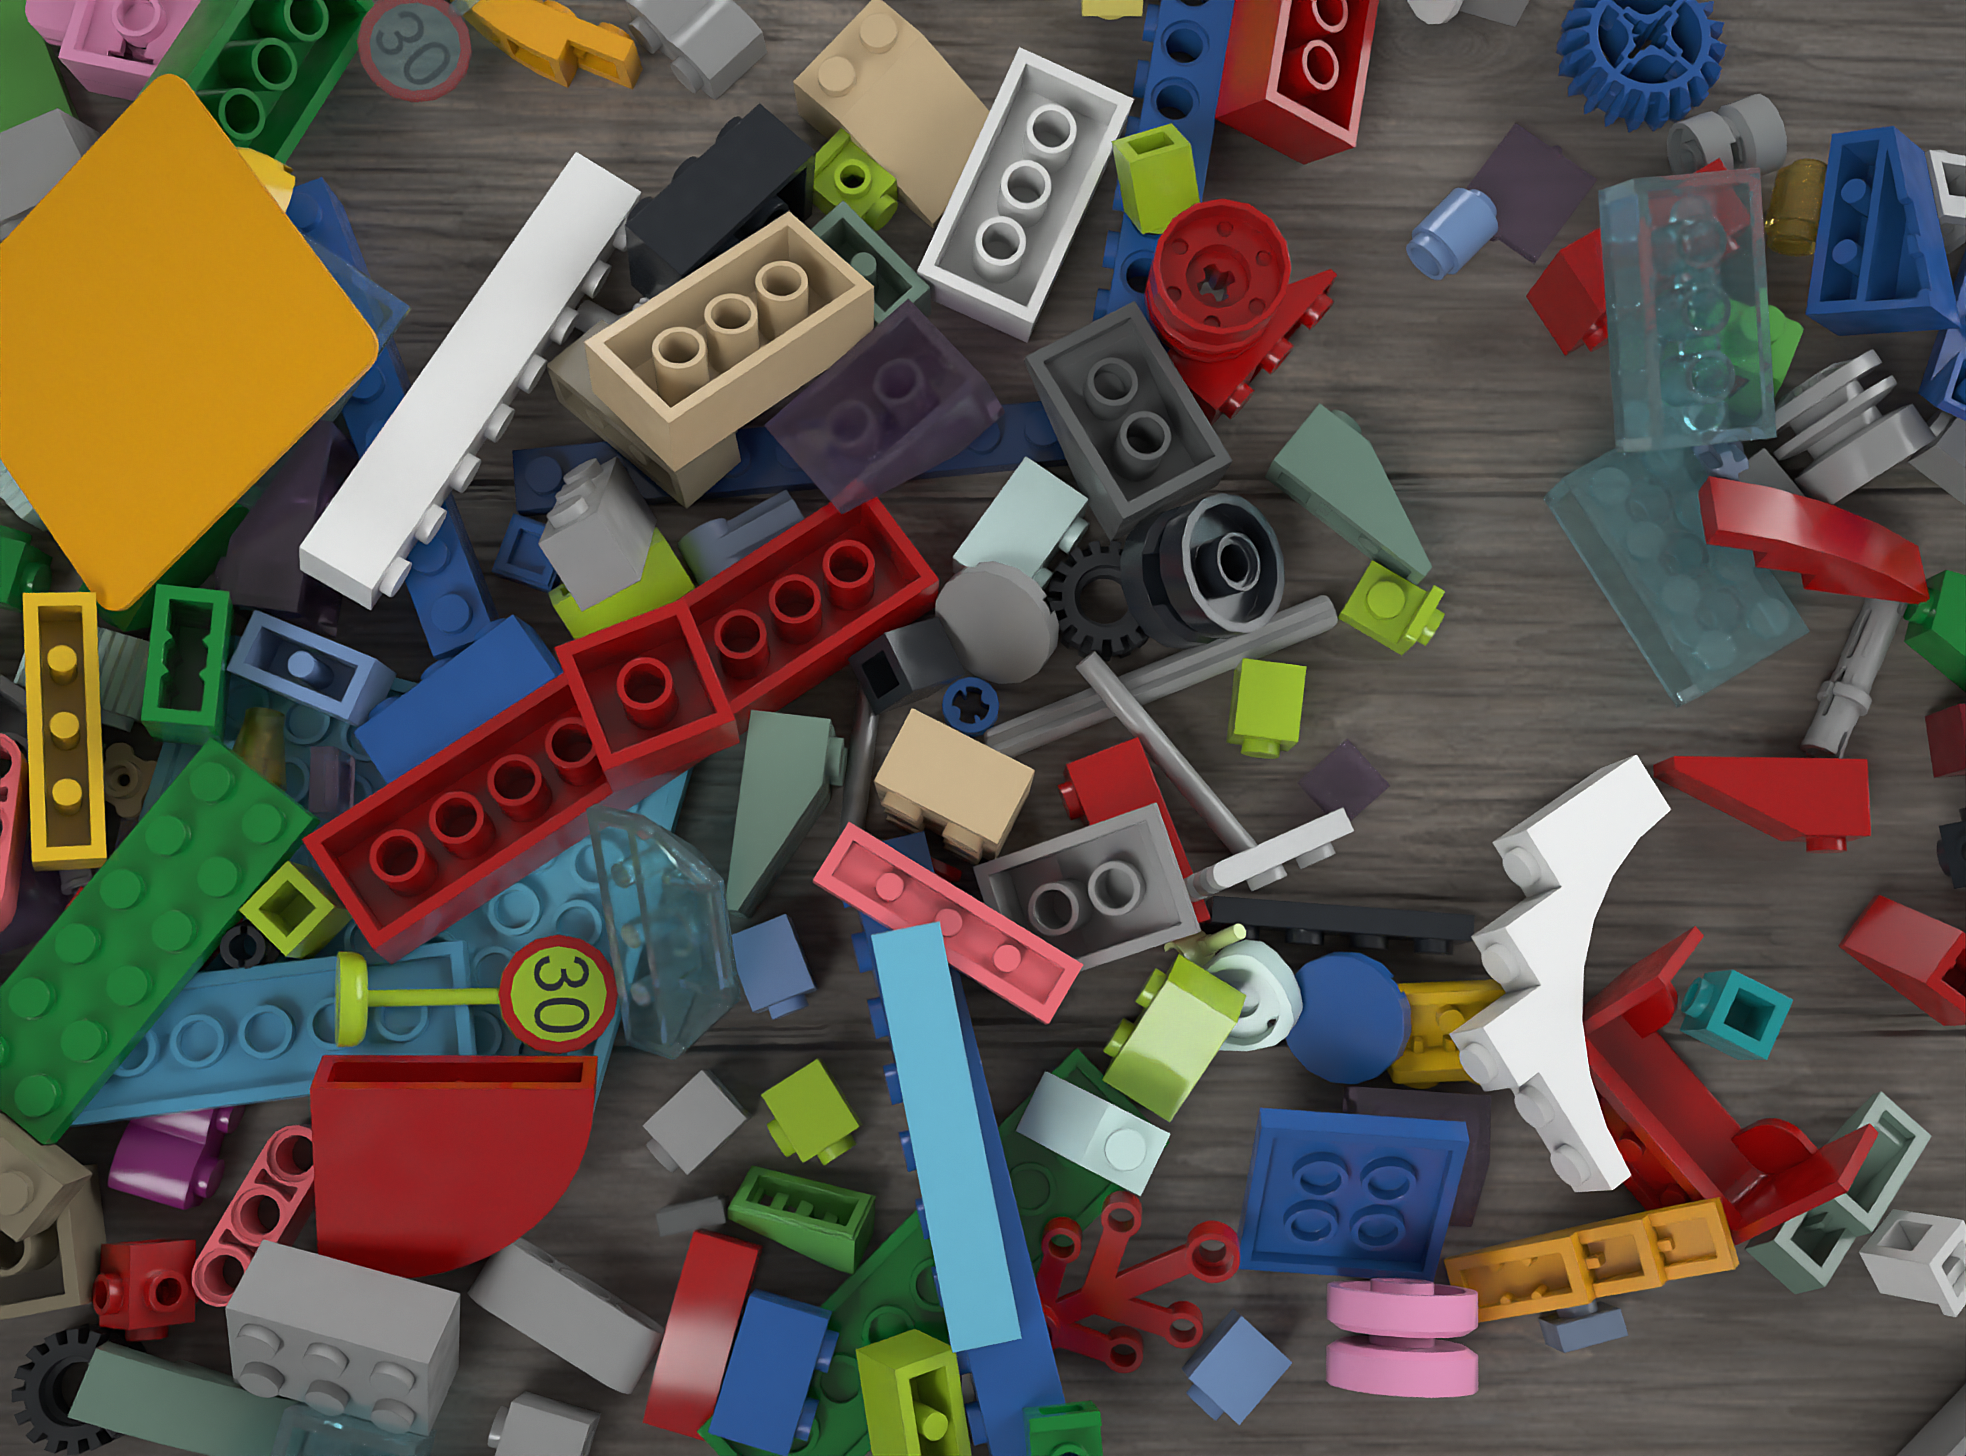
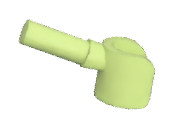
M1238 923L1212 935H1206L1205 932L1201 931L1165 944L1164 949L1166 952L1174 948L1180 955L1202 968L1215 956L1219 949L1244 939L1246 930L1243 925Z

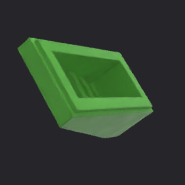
M752 1165L728 1207V1219L828 1267L854 1275L873 1235L876 1196ZM765 1194L774 1198L770 1207L760 1205ZM789 1206H792L797 1210L795 1213L788 1212L787 1209Z

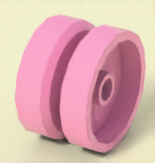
M1372 1278L1370 1280L1333 1281L1327 1284V1319L1340 1329L1369 1334L1341 1337L1326 1346V1381L1331 1386L1369 1394L1425 1398L1460 1397L1473 1395L1478 1391V1355L1462 1344L1435 1339L1465 1336L1478 1328L1477 1291L1458 1286L1434 1284L1426 1280L1407 1278Z

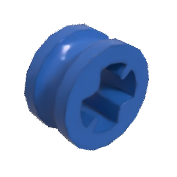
M974 677L962 678L950 685L945 692L942 712L945 723L949 727L970 738L984 735V732L992 728L997 721L999 711L997 693L984 680ZM967 692L980 694L981 706L989 710L986 717L982 720L975 715L973 724L960 721V709L953 705L956 698L960 695L964 700H967Z

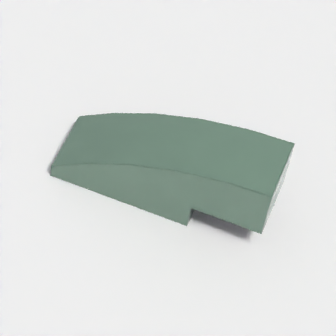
M1881 1091L1873 1094L1825 1144L1827 1145L1868 1123L1879 1133L1848 1192L1751 1238L1744 1248L1794 1294L1826 1287L1855 1238L1874 1231L1932 1137Z
M107 1341L95 1349L67 1417L114 1432L209 1456H286L306 1403L279 1395L271 1398L256 1396L245 1390L240 1384L234 1383L233 1376L182 1359L171 1362Z

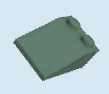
M751 710L724 906L726 911L737 918L751 920L830 802L832 785L843 786L848 750L844 748V738H837L831 719Z

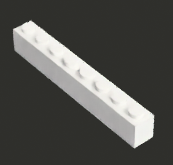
M575 152L300 545V570L369 610L373 608L382 593L389 597H393L411 569L412 563L405 559L419 540L427 545L434 538L447 514V511L441 508L452 489L463 493L469 486L481 464V459L475 456L487 438L496 443L504 434L515 413V410L509 407L519 390L521 389L529 394L534 389L546 369L548 361L542 358L552 341L559 345L564 344L579 319L580 313L574 309L583 295L586 294L594 298L598 294L611 270V266L606 261L615 248L622 252L627 250L625 224L631 210L639 202L641 191Z

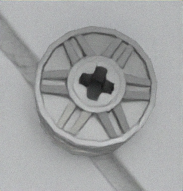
M1873 349L1857 358L1834 363L1815 374L1782 397L1767 418L1755 427L1764 441L1789 426L1792 428L1797 436L1774 451L1773 455L1778 461H1781L1806 450L1809 452L1814 461L1802 470L1793 481L1805 497L1833 505L1937 439L1913 404L1901 407L1883 416L1875 405L1889 394L1897 384L1892 375L1865 391L1858 381L1882 363Z

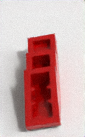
M1709 476L1698 490L1705 541L1708 545L1752 550L1755 567L1801 573L1805 590L1911 604L1927 602L1930 599L1919 546L1874 521L1829 503L1776 488Z

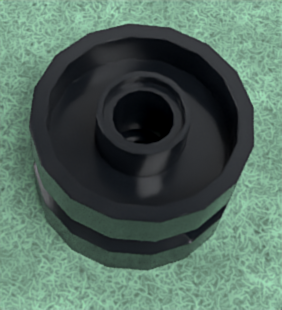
M1218 493L1140 520L1127 536L1120 559L1121 586L1130 613L1146 635L1169 648L1190 649L1209 644L1218 639H1229L1248 634L1266 626L1280 607L1285 587L1284 557L1275 531L1258 508L1241 496Z

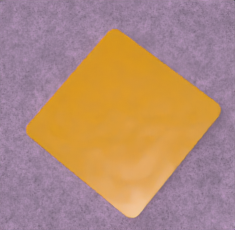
M164 74L157 77L0 244V459L90 592H96L97 602L103 608L112 611H124L130 608L372 367L379 350L378 338L374 330L189 84L177 75Z

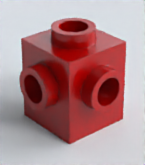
M157 1238L101 1244L100 1274L96 1277L92 1290L93 1306L99 1315V1326L125 1330L126 1341H143L168 1337L169 1325L195 1322V1304L200 1299L192 1286V1270L196 1262V1239Z

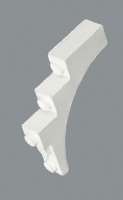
M1637 755L1600 768L1492 842L1503 859V866L1507 875L1515 884L1521 887L1527 897L1471 936L1482 954L1481 959L1484 968L1495 981L1501 984L1506 994L1449 1034L1460 1051L1459 1058L1464 1070L1474 1081L1481 1085L1485 1092L1506 1088L1512 1090L1515 1095L1514 1100L1518 1112L1526 1122L1535 1127L1551 1153L1550 1159L1554 1170L1563 1181L1571 1185L1574 1192L1613 1190L1631 1176L1606 1126L1590 1076L1582 1015L1584 965L1594 919L1611 879L1638 839L1671 810Z

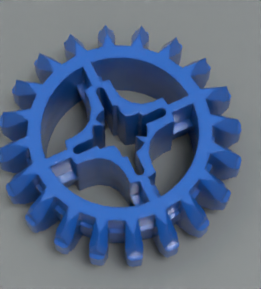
M1576 0L1573 4V10H1569L1562 21V35L1557 42L1556 50L1557 54L1564 57L1559 64L1558 76L1573 78L1568 86V97L1584 94L1587 98L1584 104V115L1595 111L1596 108L1606 112L1604 116L1605 127L1614 124L1618 117L1624 118L1628 133L1637 130L1643 121L1654 132L1656 129L1662 128L1668 119L1673 123L1684 119L1691 109L1702 104L1709 95V88L1716 83L1721 74L1722 67L1719 63L1725 56L1727 45L1718 41L1723 32L1724 22L1708 19L1713 12L1714 1L1698 3L1696 0ZM1648 40H1652L1645 50L1641 49L1634 58H1628L1636 48L1640 49ZM1603 52L1608 56L1610 63L1605 58Z

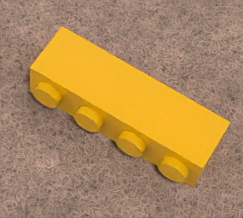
M96 592L23 593L32 864L35 872L101 868L107 861Z

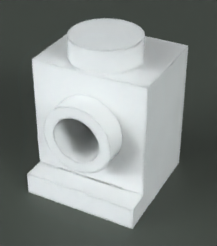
M1893 1209L1859 1251L1879 1292L1939 1304L1944 1315L1957 1317L1966 1305V1224L1964 1220Z

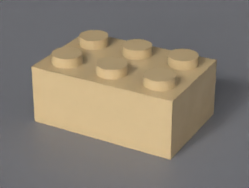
M912 708L874 783L881 805L885 807L884 813L888 815L887 821L911 834L922 832L926 828L944 837V850L977 866L982 857L989 861L997 859L1029 796L1035 770Z

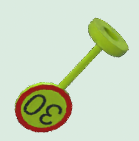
M559 934L535 939L517 951L501 974L499 988L368 990V970L365 958L358 952L338 951L335 976V1041L337 1047H353L363 1041L367 1029L368 1007L499 1004L502 1020L516 1039L535 1051L559 1055L583 1049L603 1034L615 1015L618 988L614 970L600 950L583 939Z

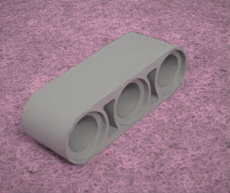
M521 1237L489 1257L468 1291L471 1299L490 1313L598 1381L625 1394L633 1392L662 1344L665 1329L649 1316Z

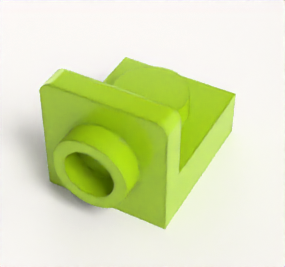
M1372 560L1337 618L1402 656L1416 641L1426 646L1436 632L1445 615L1436 607L1445 591L1433 585L1426 592Z

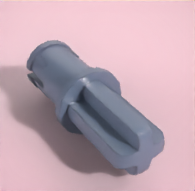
M1704 421L1706 428L1704 430L1697 424L1685 437V447L1691 455V462L1696 471L1707 478L1712 476L1740 482L1738 473L1749 469V461L1744 455L1740 439L1716 422Z

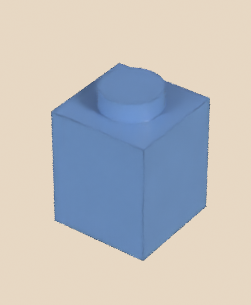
M784 914L725 938L752 1012L761 1013L769 1010L772 1020H775L809 1006L805 995L819 989L791 917Z
M1233 1308L1181 1369L1193 1382V1385L1186 1393L1215 1421L1225 1412L1240 1425L1289 1368L1292 1362Z

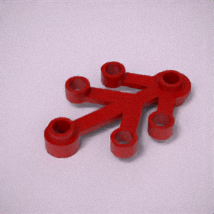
M1113 1192L1106 1197L1102 1205L1101 1224L1103 1230L1082 1288L1058 1297L1067 1264L1075 1261L1081 1253L1083 1232L1080 1225L1071 1218L1057 1217L1050 1220L1043 1231L1041 1248L1044 1255L1035 1281L1053 1351L1058 1347L1103 1361L1113 1371L1125 1374L1137 1370L1143 1361L1144 1340L1142 1335L1132 1327L1165 1337L1166 1341L1176 1348L1187 1349L1197 1345L1203 1336V1314L1195 1304L1188 1301H1177L1166 1308L1135 1297L1190 1273L1207 1283H1220L1228 1280L1237 1272L1240 1265V1241L1236 1232L1227 1224L1215 1220L1199 1223L1191 1229L1185 1244L1117 1272L1129 1237L1134 1236L1141 1227L1142 1204L1130 1192ZM1123 1208L1129 1210L1133 1217L1128 1221H1118L1110 1213L1115 1209ZM1063 1234L1070 1237L1074 1243L1068 1247H1060L1054 1244L1051 1238L1055 1235ZM1207 1240H1217L1225 1245L1219 1250L1210 1251L1205 1249L1201 1243ZM1095 1314L1128 1326H1117L1105 1334L1075 1322ZM1179 1319H1187L1194 1324V1327L1189 1330H1179L1172 1323ZM1119 1344H1127L1135 1351L1129 1355H1121L1115 1352L1113 1347Z

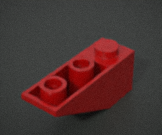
M1329 269L1288 284L1287 293L1277 309V313L1259 342L1234 359L1208 363L1184 358L1174 350H1169L1167 353L1211 426L1222 414L1230 420L1234 418L1255 392L1249 386L1252 380L1262 369L1270 375L1273 374L1293 350L1294 345L1288 341L1302 324L1307 329L1312 330L1329 311L1334 301L1328 294L1337 277L1333 270Z

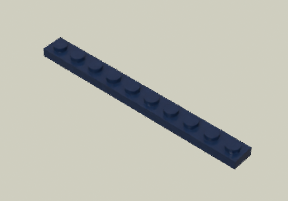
M1041 401L738 429V432L735 434L741 462L697 500L780 493L784 490L793 492L857 486L863 481H866L867 484L1015 471L1025 457H1028L1043 468L1069 466ZM607 442L512 450L516 511L523 517L547 515L554 508L557 501L555 498L556 494L566 484L563 477L578 465L594 458L602 465L618 456L647 505L678 502Z

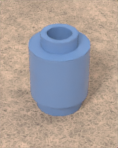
M1453 189L1412 231V240L1406 246L1407 254L1412 263L1423 274L1434 280H1441L1447 274H1456L1497 233L1498 222L1495 217L1497 209L1494 203L1479 190Z

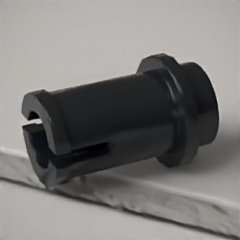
M249 919L242 921L227 931L220 944V952L224 961L237 969L239 967L248 969L253 966L273 964L281 952ZM247 935L254 938L257 949L253 956H250L244 949V940Z

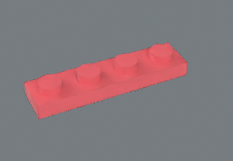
M848 822L813 879L814 884L890 930L940 921L948 965L1045 1025L1050 1023L1083 967V964L851 822Z

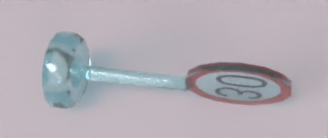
M379 0L363 18L357 39L361 64L372 82L391 97L412 103L433 101L453 91L467 74L472 56L469 29L461 16L480 0H454L451 4L445 0Z

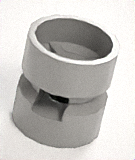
M1761 94L1750 95L1723 105L1716 113L1713 111L1704 112L1674 123L1667 137V156L1676 182L1718 158L1723 162L1735 182L1737 180L1739 182H1747L1779 170L1784 164L1787 155V136L1783 121L1777 108L1769 98Z

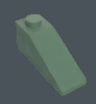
M1319 403L1274 458L1265 478L1368 558L1417 586L1431 570L1432 565L1370 441L1361 435L1362 430L1360 426L1349 415L1336 409L1329 411Z

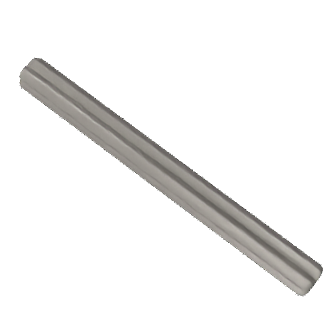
M1320 595L1275 613L1266 626L1251 633L1229 639H1218L1209 644L1183 650L1117 678L1142 706L1234 669L1242 658L1256 660L1326 632L1338 623L1336 610L1326 595ZM1091 687L987 729L984 732V743L986 746L1013 758L1116 715Z

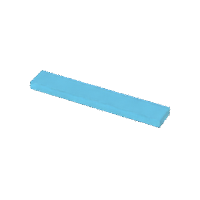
M940 921L872 934L871 938L952 1353L1022 1339Z

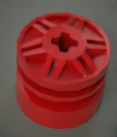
M1223 198L1196 203L1171 220L1158 239L1144 294L1149 323L1163 344L1184 358L1212 363L1234 359L1259 342L1277 313V309L1287 293L1292 269L1287 241L1273 220L1250 204ZM1208 282L1213 291L1223 289L1225 292L1221 301H1216L1212 293L1201 295L1203 283Z

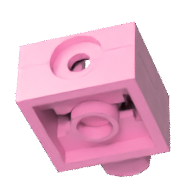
M26 0L25 13L28 22L48 44L61 47L58 58L89 92L134 101L201 0Z

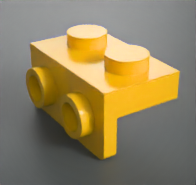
M1494 979L1397 984L1400 992H1405L1411 1006V1035L1403 1055L1387 1069L1392 1081L1418 1089L1431 1088L1439 1082L1469 1081L1480 1085L1464 1070L1459 1058L1460 1051L1449 1034L1506 994L1501 984Z

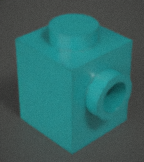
M1733 969L1707 972L1703 978L1698 977L1692 982L1683 998L1681 1011L1686 1016L1679 1031L1737 1060H1767L1793 999Z

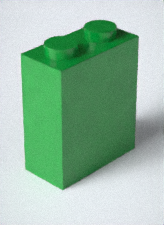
M156 584L141 713L142 723L156 742L203 746L210 737H213L224 743L231 672L226 669L233 656L237 625L229 591Z

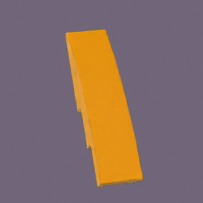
M1720 1197L1570 1227L1444 1259L1451 1286L1469 1288L1478 1292V1323L1587 1305L1598 1297L1662 1287L1669 1280L1734 1270L1740 1264Z

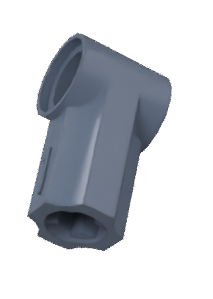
M784 490L729 521L725 518H718L698 526L682 537L677 547L700 586L799 523L804 517L793 498H791L787 490Z

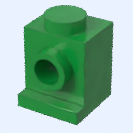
M1091 1400L1022 1408L1027 1456H1061L1068 1452L1076 1453L1079 1456H1103L1100 1426H1102L1101 1412Z

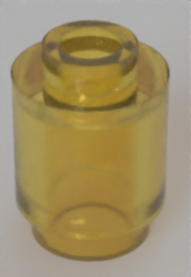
M1804 158L1798 159L1791 165L1784 166L1777 171L1763 227L1764 232L1768 235L1766 244L1772 251L1794 257L1808 256L1815 253L1827 171L1826 163L1816 159Z

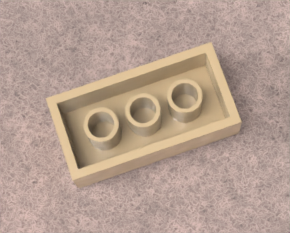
M787 212L584 341L592 391L676 472L874 338V286L791 212Z

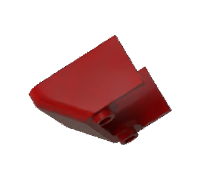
M1694 926L1619 974L1583 1006L1582 1022L1590 1076L1606 1126L1631 1173V1176L1622 1183L1646 1211L1720 1197L1734 1246L1847 1193L1879 1133L1868 1123L1817 1149L1798 1127L1782 1119L1764 1118L1743 1129L1657 1032V1030L1670 1022L1678 1009V995L1671 980L1704 937L1699 929Z

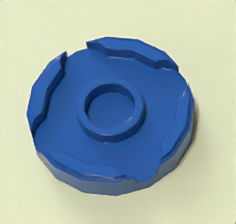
M1333 952L1306 963L1294 975L1301 991L1303 1008L1297 1023L1285 1038L1291 1052L1308 1071L1329 1082L1358 1084L1380 1076L1403 1055L1411 1035V1006L1405 992H1400L1398 985L1391 979L1394 975L1382 963L1361 953Z

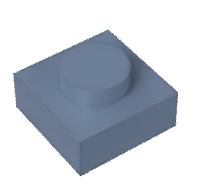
M1596 1299L1587 1305L1557 1309L1555 1314L1538 1318L1545 1344L1563 1353L1628 1336L1621 1309L1601 1301L1596 1302Z

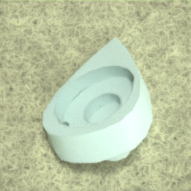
M1245 939L1230 944L1202 967L1246 995L1238 1022L1219 1050L1251 1051L1274 1046L1287 1037L1290 1030L1297 1023L1303 1008L1298 983L1290 967L1276 951L1264 942ZM1276 1019L1274 1025H1272L1269 1022V1020Z

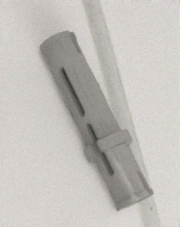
M1865 598L1863 607L1856 618L1835 671L1832 673L1829 681L1821 684L1817 693L1820 703L1813 722L1800 745V749L1806 751L1805 754L1812 758H1843L1849 737L1854 726H1856L1859 716L1866 715L1871 706L1872 699L1869 696L1872 689L1871 686L1881 668L1908 603Z

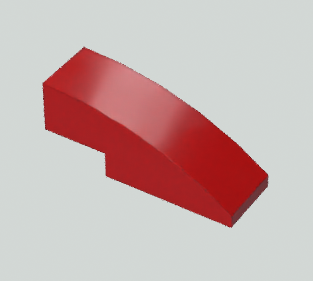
M700 1228L693 1232L668 1318L642 1423L705 1441L697 1431L714 1414L746 1309L745 1306L763 1249L762 1245L705 1228Z

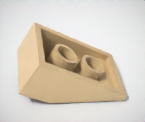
M871 0L793 81L798 113L828 140L840 128L844 129L851 136V141L897 179L898 199L930 227L934 228L943 216L990 111L921 32L883 0Z

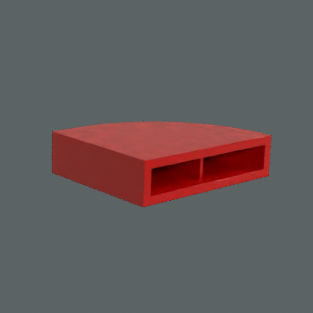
M322 1055L310 1087L318 1254L402 1278H416L444 1273L470 1265L514 1243L552 1210L566 1192L579 1169L592 1127L597 1087L598 1056Z

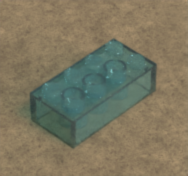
M1760 167L1634 178L1599 190L1598 199L1616 453L1655 451L1777 437Z
M1669 416L1565 476L1543 499L1676 708L1706 694L1809 633L1810 630L1771 570L1755 567L1752 550L1706 544L1698 490L1709 475Z

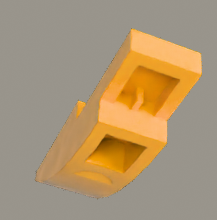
M450 0L461 15L489 42L515 61L564 87L569 88L578 68L634 89L643 70L634 40L624 30L606 22H601L596 26L579 19L570 9L552 0H545L544 2L542 0Z

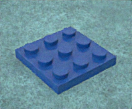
M1260 1108L1237 1233L1240 1241V1265L1238 1269L1360 1278H1407L1434 1282L1470 1143L1466 1122Z

